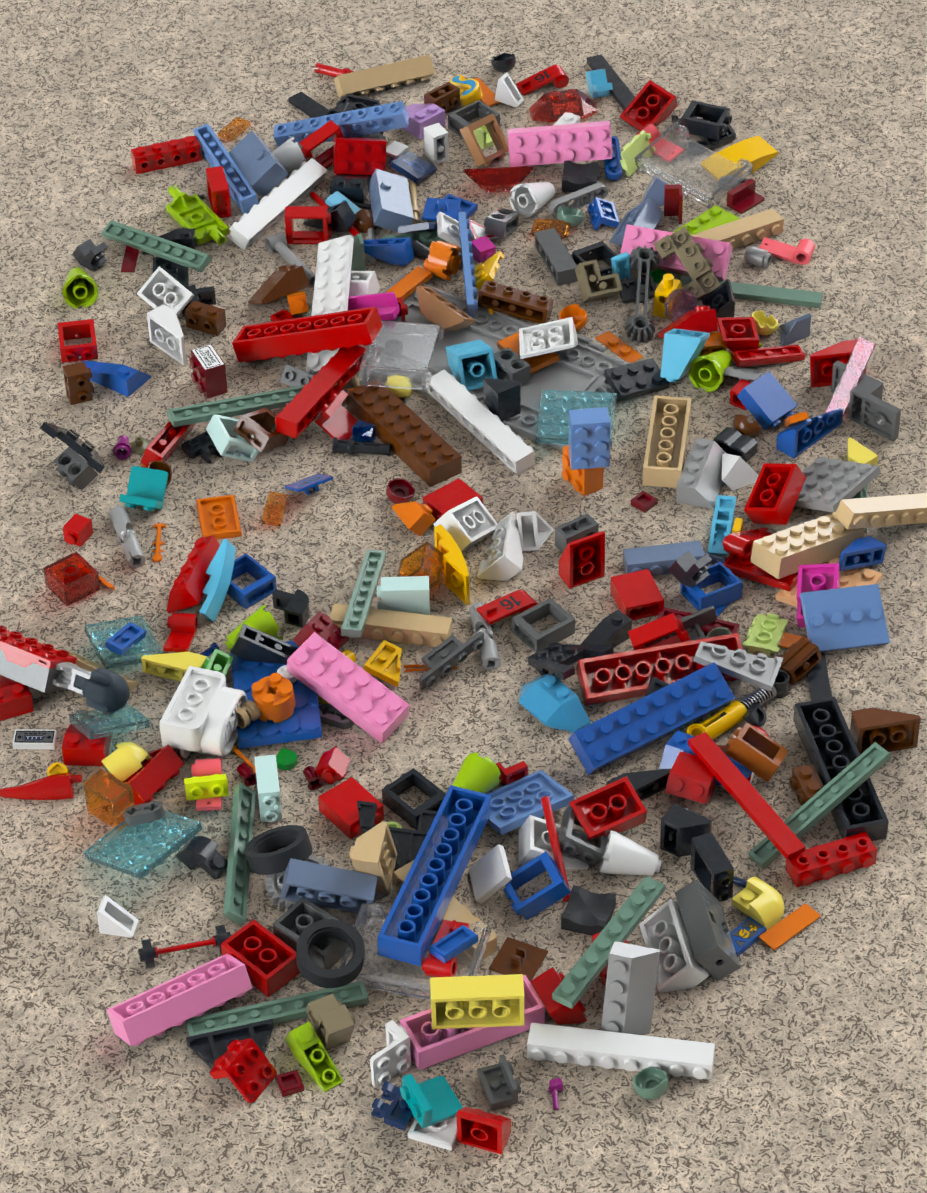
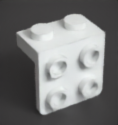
M393 1020L385 1024L387 1047L373 1055L370 1059L372 1085L375 1088L381 1084L383 1085L385 1081L389 1082L392 1077L398 1073L405 1072L412 1065L410 1037L404 1027L398 1026Z

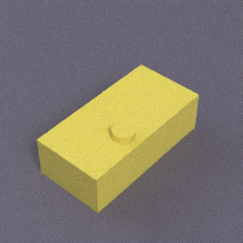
M523 974L430 978L432 1029L525 1026Z

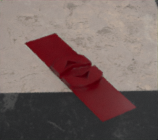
M126 245L121 272H135L139 254L138 249Z

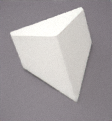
M506 72L498 79L494 100L516 108L524 99Z
M727 453L722 455V481L731 490L735 491L756 482L759 475L740 456Z
M536 511L516 513L522 552L540 550V547L554 529Z
M103 896L97 911L99 932L102 934L133 937L139 920L108 896Z

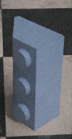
M651 197L625 214L609 242L622 245L627 224L655 229L661 222L660 218L664 212Z

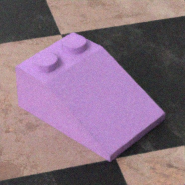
M411 104L406 107L409 113L408 127L403 129L420 140L424 138V127L436 123L445 127V110L435 104Z

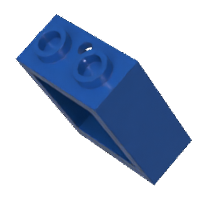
M247 553L234 560V568L227 594L243 608L247 609L273 594L275 589H277L276 577ZM246 572L257 580L244 589L239 588L232 582V580Z
M722 562L709 566L707 572L710 575L696 586L688 587L680 583V593L698 611L710 606L716 609L742 598L743 582ZM717 582L725 586L708 594L701 590Z
M547 851L512 872V880L503 889L509 900L512 899L514 902L511 904L517 916L521 914L525 920H529L571 893L555 861ZM547 870L553 883L521 902L516 889Z

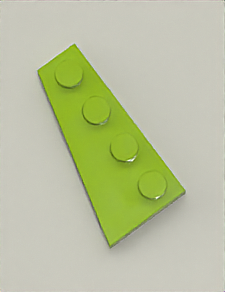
M715 205L672 233L685 226L691 236L739 220L740 218Z

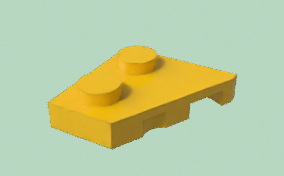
M498 251L484 263L481 262L474 268L475 285L479 290L486 280L492 281L494 279L496 271L500 266L498 261L504 258V254L501 251Z
M384 640L364 664L363 669L381 680L398 687L402 648Z

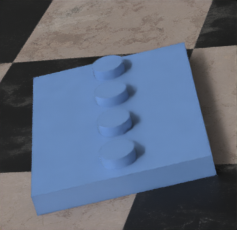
M878 584L800 594L808 641L817 645L820 652L890 643Z
M539 770L487 793L492 795L491 815L487 824L500 835H503L521 827L530 815L538 818L543 817L542 797L549 796L552 812L569 805V802L574 800V795L544 771Z

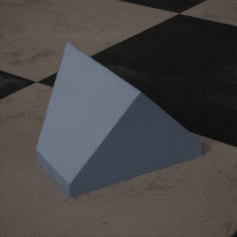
M654 175L645 191L642 202L651 197L658 206H663L664 185L670 184Z
M810 313L779 325L781 329L780 346H786L810 336Z

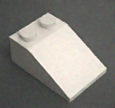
M160 266L137 293L154 309L164 304L173 309L176 316L180 314L194 297V294Z
M163 304L148 312L147 320L150 342L183 366L186 365L184 335L175 311Z
M477 496L447 511L433 524L435 527L441 524L452 536L461 552H464L493 533L498 525Z
M530 815L519 829V864L525 865L545 851L554 860L546 820ZM555 823L557 834L559 836L561 825ZM572 829L571 835L588 843L586 833ZM561 852L565 869L589 868L588 864Z

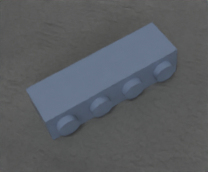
M701 541L623 549L625 574L649 569L652 576L672 574L668 569L675 560L689 551L697 561L705 555Z

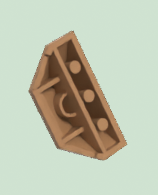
M417 286L416 291L420 313L426 317L427 321L437 324V328L441 331H457L475 324V319L430 287Z

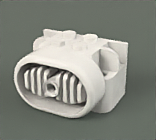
M189 666L159 722L162 747L169 744L172 749L173 747L179 748L182 758H187L191 751L222 757L227 756L238 738L237 724L239 714L234 710L242 708V705L247 702L245 692L226 687V678L221 672Z

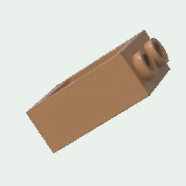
M493 113L460 129L477 166L482 164L484 167L493 163L492 159L497 158L499 160L505 157V153L509 151V145ZM483 125L486 126L497 149L496 153L486 158L473 133L474 130Z

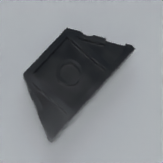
M273 1019L186 1037L187 1046L211 1069L215 1066L214 1062L228 1050V1045L237 1039L252 1038L265 1055L274 1023Z

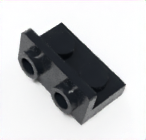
M641 275V285H645L646 275ZM649 275L648 299L655 296L656 286L652 275ZM637 278L620 280L622 286L620 296L623 304L636 301Z

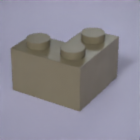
M597 260L579 263L575 268L584 303L617 296L622 291L618 273L601 276Z
M334 994L308 1003L307 1015L326 1050L350 1041L355 1024L354 1015L351 1011L347 1010L345 1005H342L340 1000H336Z

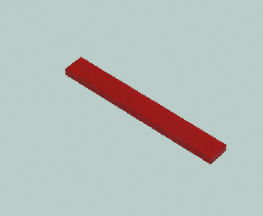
M706 732L688 739L687 745L786 860L805 852L804 844Z

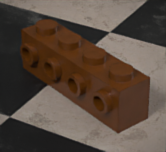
M487 280L479 290L478 296L479 307L492 309L539 324L547 323L552 314L554 299L546 296L536 295L529 291L518 290L511 286H504Z

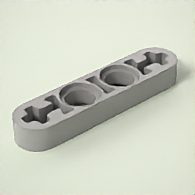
M601 182L595 183L553 200L549 204L548 210L557 217L558 207L578 209L592 203L595 197L605 198L608 194V188Z

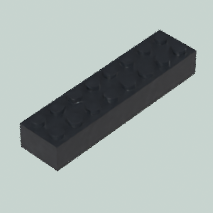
M835 696L795 704L793 722L810 763L815 767L825 786L860 756ZM869 777L831 810L841 838L866 832L871 841L887 838L889 821Z

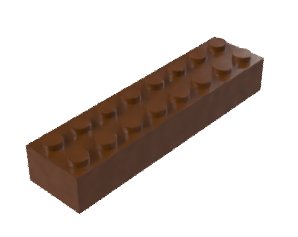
M377 378L346 392L348 394L346 397L347 409L384 444H390V450L430 487L462 473L461 455Z

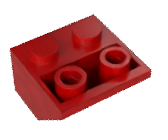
M552 967L530 981L557 1025L577 1024L588 1021L583 1014L586 1009L580 999L572 1009L552 1000V993L565 978L562 972L558 974Z

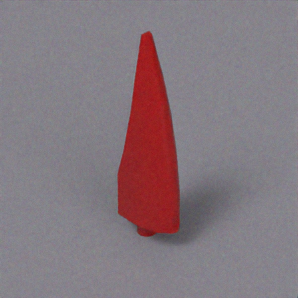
M72 772L54 774L19 786L1 788L0 797L20 800L73 799V784L82 783V775H72Z

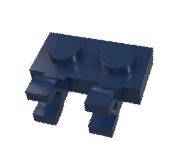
M385 1081L381 1087L383 1091L381 1098L388 1101L393 1100V1102L389 1105L375 1098L372 1104L374 1109L371 1115L377 1118L384 1117L385 1124L405 1131L413 1114L407 1102L401 1096L400 1087Z

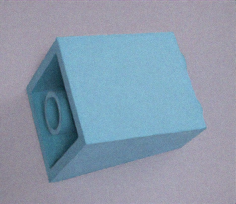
M675 328L664 334L660 377L666 378V381L677 382V380L686 376L690 370L691 362L699 356L710 337V333Z
M482 340L445 347L448 365L456 381L463 384L467 391L482 388L484 378L497 379L493 348Z

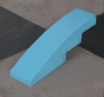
M717 495L708 554L728 555V552H725L723 548V540L732 532L736 497Z
M223 539L206 571L210 579L202 592L207 598L199 612L212 622H215L223 605L234 568L236 548L227 539Z

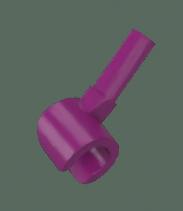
M561 1078L549 1081V1092L552 1095L553 1110H559L557 1092L564 1090Z

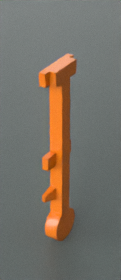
M165 523L153 525V528H157V539L152 544L156 545V549L152 551L155 552L152 556L153 562L162 561L160 552H164V550L160 549V545H164V541L161 542V530L166 528L167 525Z

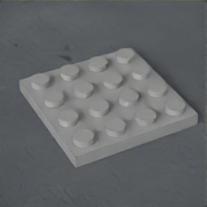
M819 457L803 470L806 480L795 506L832 513L836 512L841 500L854 497L881 473L880 467L854 461L849 462Z

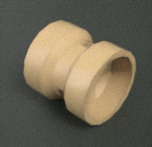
M251 700L245 702L242 708L234 710L239 714L237 726L242 729L250 725V721H256L261 717L260 709Z

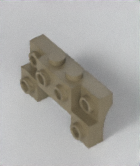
M685 226L653 244L663 261L674 254L680 259L692 279L691 282L682 287V292L691 305L709 295L721 285L711 270L713 264L708 257H703V248L699 242L695 244Z

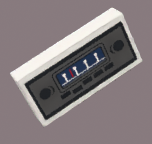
M15 729L12 743L13 749L55 750L57 730Z

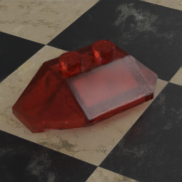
M568 89L544 93L529 108V112L534 121L557 122L565 112L573 113L574 115L581 116L580 119H584L592 114H596L597 108L594 101L579 89Z
M533 166L464 169V173L481 189H485L486 192H496V189L503 188V192H509L515 185L521 184L532 172Z

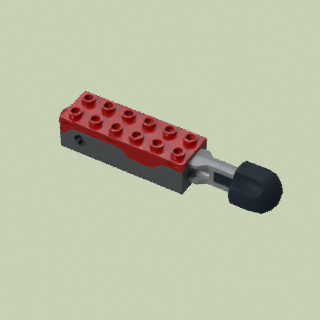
M0 625V675L44 693L67 689L72 690L86 698L87 706L102 712L113 713L126 705L130 696L129 686L126 680L118 673L101 667L92 672L79 668L76 665L77 658L69 655L68 651L53 649V645L38 643V640L35 638L23 637L22 633L10 632L7 630V627Z

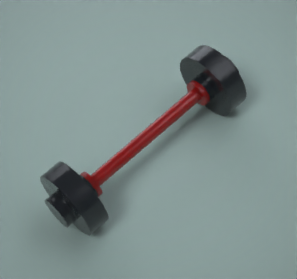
M224 925L215 926L216 935L212 936V939L157 949V946L152 947L150 939L141 940L142 948L138 949L140 962H145L146 969L154 968V958H159V954L212 944L214 947L218 946L219 953L222 955L221 943L231 937V934L226 932Z

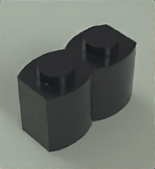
M726 427L713 439L727 454L740 456L745 462L757 453L758 442L748 435H742L731 427Z

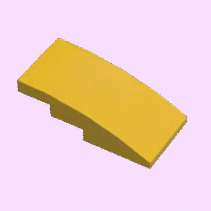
M758 135L723 149L701 163V166L719 182L723 177L734 176L739 178L748 171L754 173L779 153Z
M440 524L434 527L435 556L439 559L440 570L444 573V584L460 600L469 605V572L466 561L452 536Z

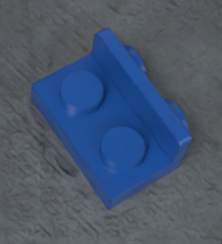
M595 197L593 202L589 204L587 211L594 230H598L601 223L608 227H618L620 221L613 202Z

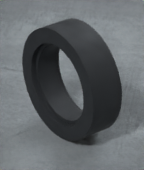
M286 825L265 831L250 840L244 848L250 870L260 875L286 871L290 858L305 861L313 850L306 829L298 825Z
M325 919L314 922L304 929L299 936L296 951L297 967L302 976L316 986L323 988L345 986L354 981L362 971L365 954L364 940L356 928L344 921ZM337 938L344 941L350 947L353 956L345 966L339 969L328 970L315 965L310 959L308 952L311 946L320 939Z

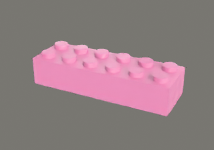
M610 121L508 130L511 167L564 163V160L579 162L613 158Z
M627 224L620 254L627 252L631 255L633 249H637L638 246L644 248L645 245L647 248L653 247V250L657 251L653 244L666 235L670 236L673 233ZM691 236L695 244L699 242L703 248V257H708L713 264L711 270L716 278L720 281H725L733 249L732 245L728 242ZM658 253L660 261L657 269L689 275L676 254L663 261Z
M315 632L287 659V671L380 743H383L409 716V704Z
M227 953L107 1009V1013L114 1033L130 1046H137L144 1043L145 1039L151 1036L163 1034L168 1028L184 1024L187 1019L205 1014L206 1010L223 1006L226 1001L232 998L242 997L253 988L245 964Z
M523 975L525 1026L432 1029L431 1009L401 1019L400 1026L404 1027L410 1037L411 1057L418 1069H425L530 1030L531 1023L545 1024V1006L527 976Z

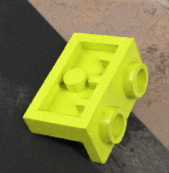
M226 774L184 778L186 801L229 796Z

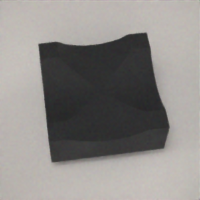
M564 160L562 192H575L597 183L598 162L577 164Z
M573 885L567 906L561 916V929L591 936L601 932L612 918L616 907V894L593 893Z

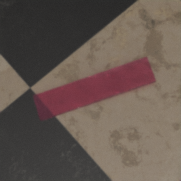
M859 337L826 413L841 408L843 409L844 417L849 406L850 390L859 383L876 344Z

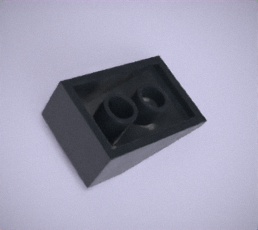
M336 174L332 177L330 183V195L338 191L349 200L365 203L369 192L368 183L372 175Z

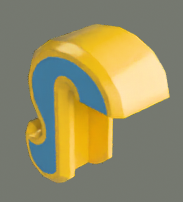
M456 75L449 81L460 88V100L463 107L481 100L483 95L477 80L465 79L463 75Z

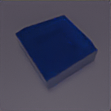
M358 420L352 427V438L359 442L373 443L376 439L375 425Z

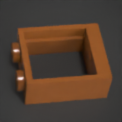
M746 722L743 728L738 726L726 744L729 746V749L725 754L766 782H769L788 753V750Z

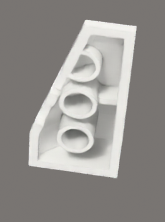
M512 511L498 523L491 538L494 541L485 551L487 558L480 562L477 577L479 579L508 581L513 576L517 577L522 572L523 554L516 515Z

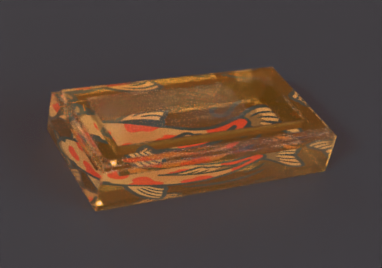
M236 117L218 132V137L232 142L251 126V123L246 119Z

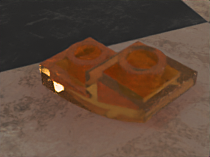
M535 219L531 234L535 237V232L555 228L556 232L563 239L568 237L571 224L570 222L555 219Z
M269 491L262 524L281 527L288 494Z

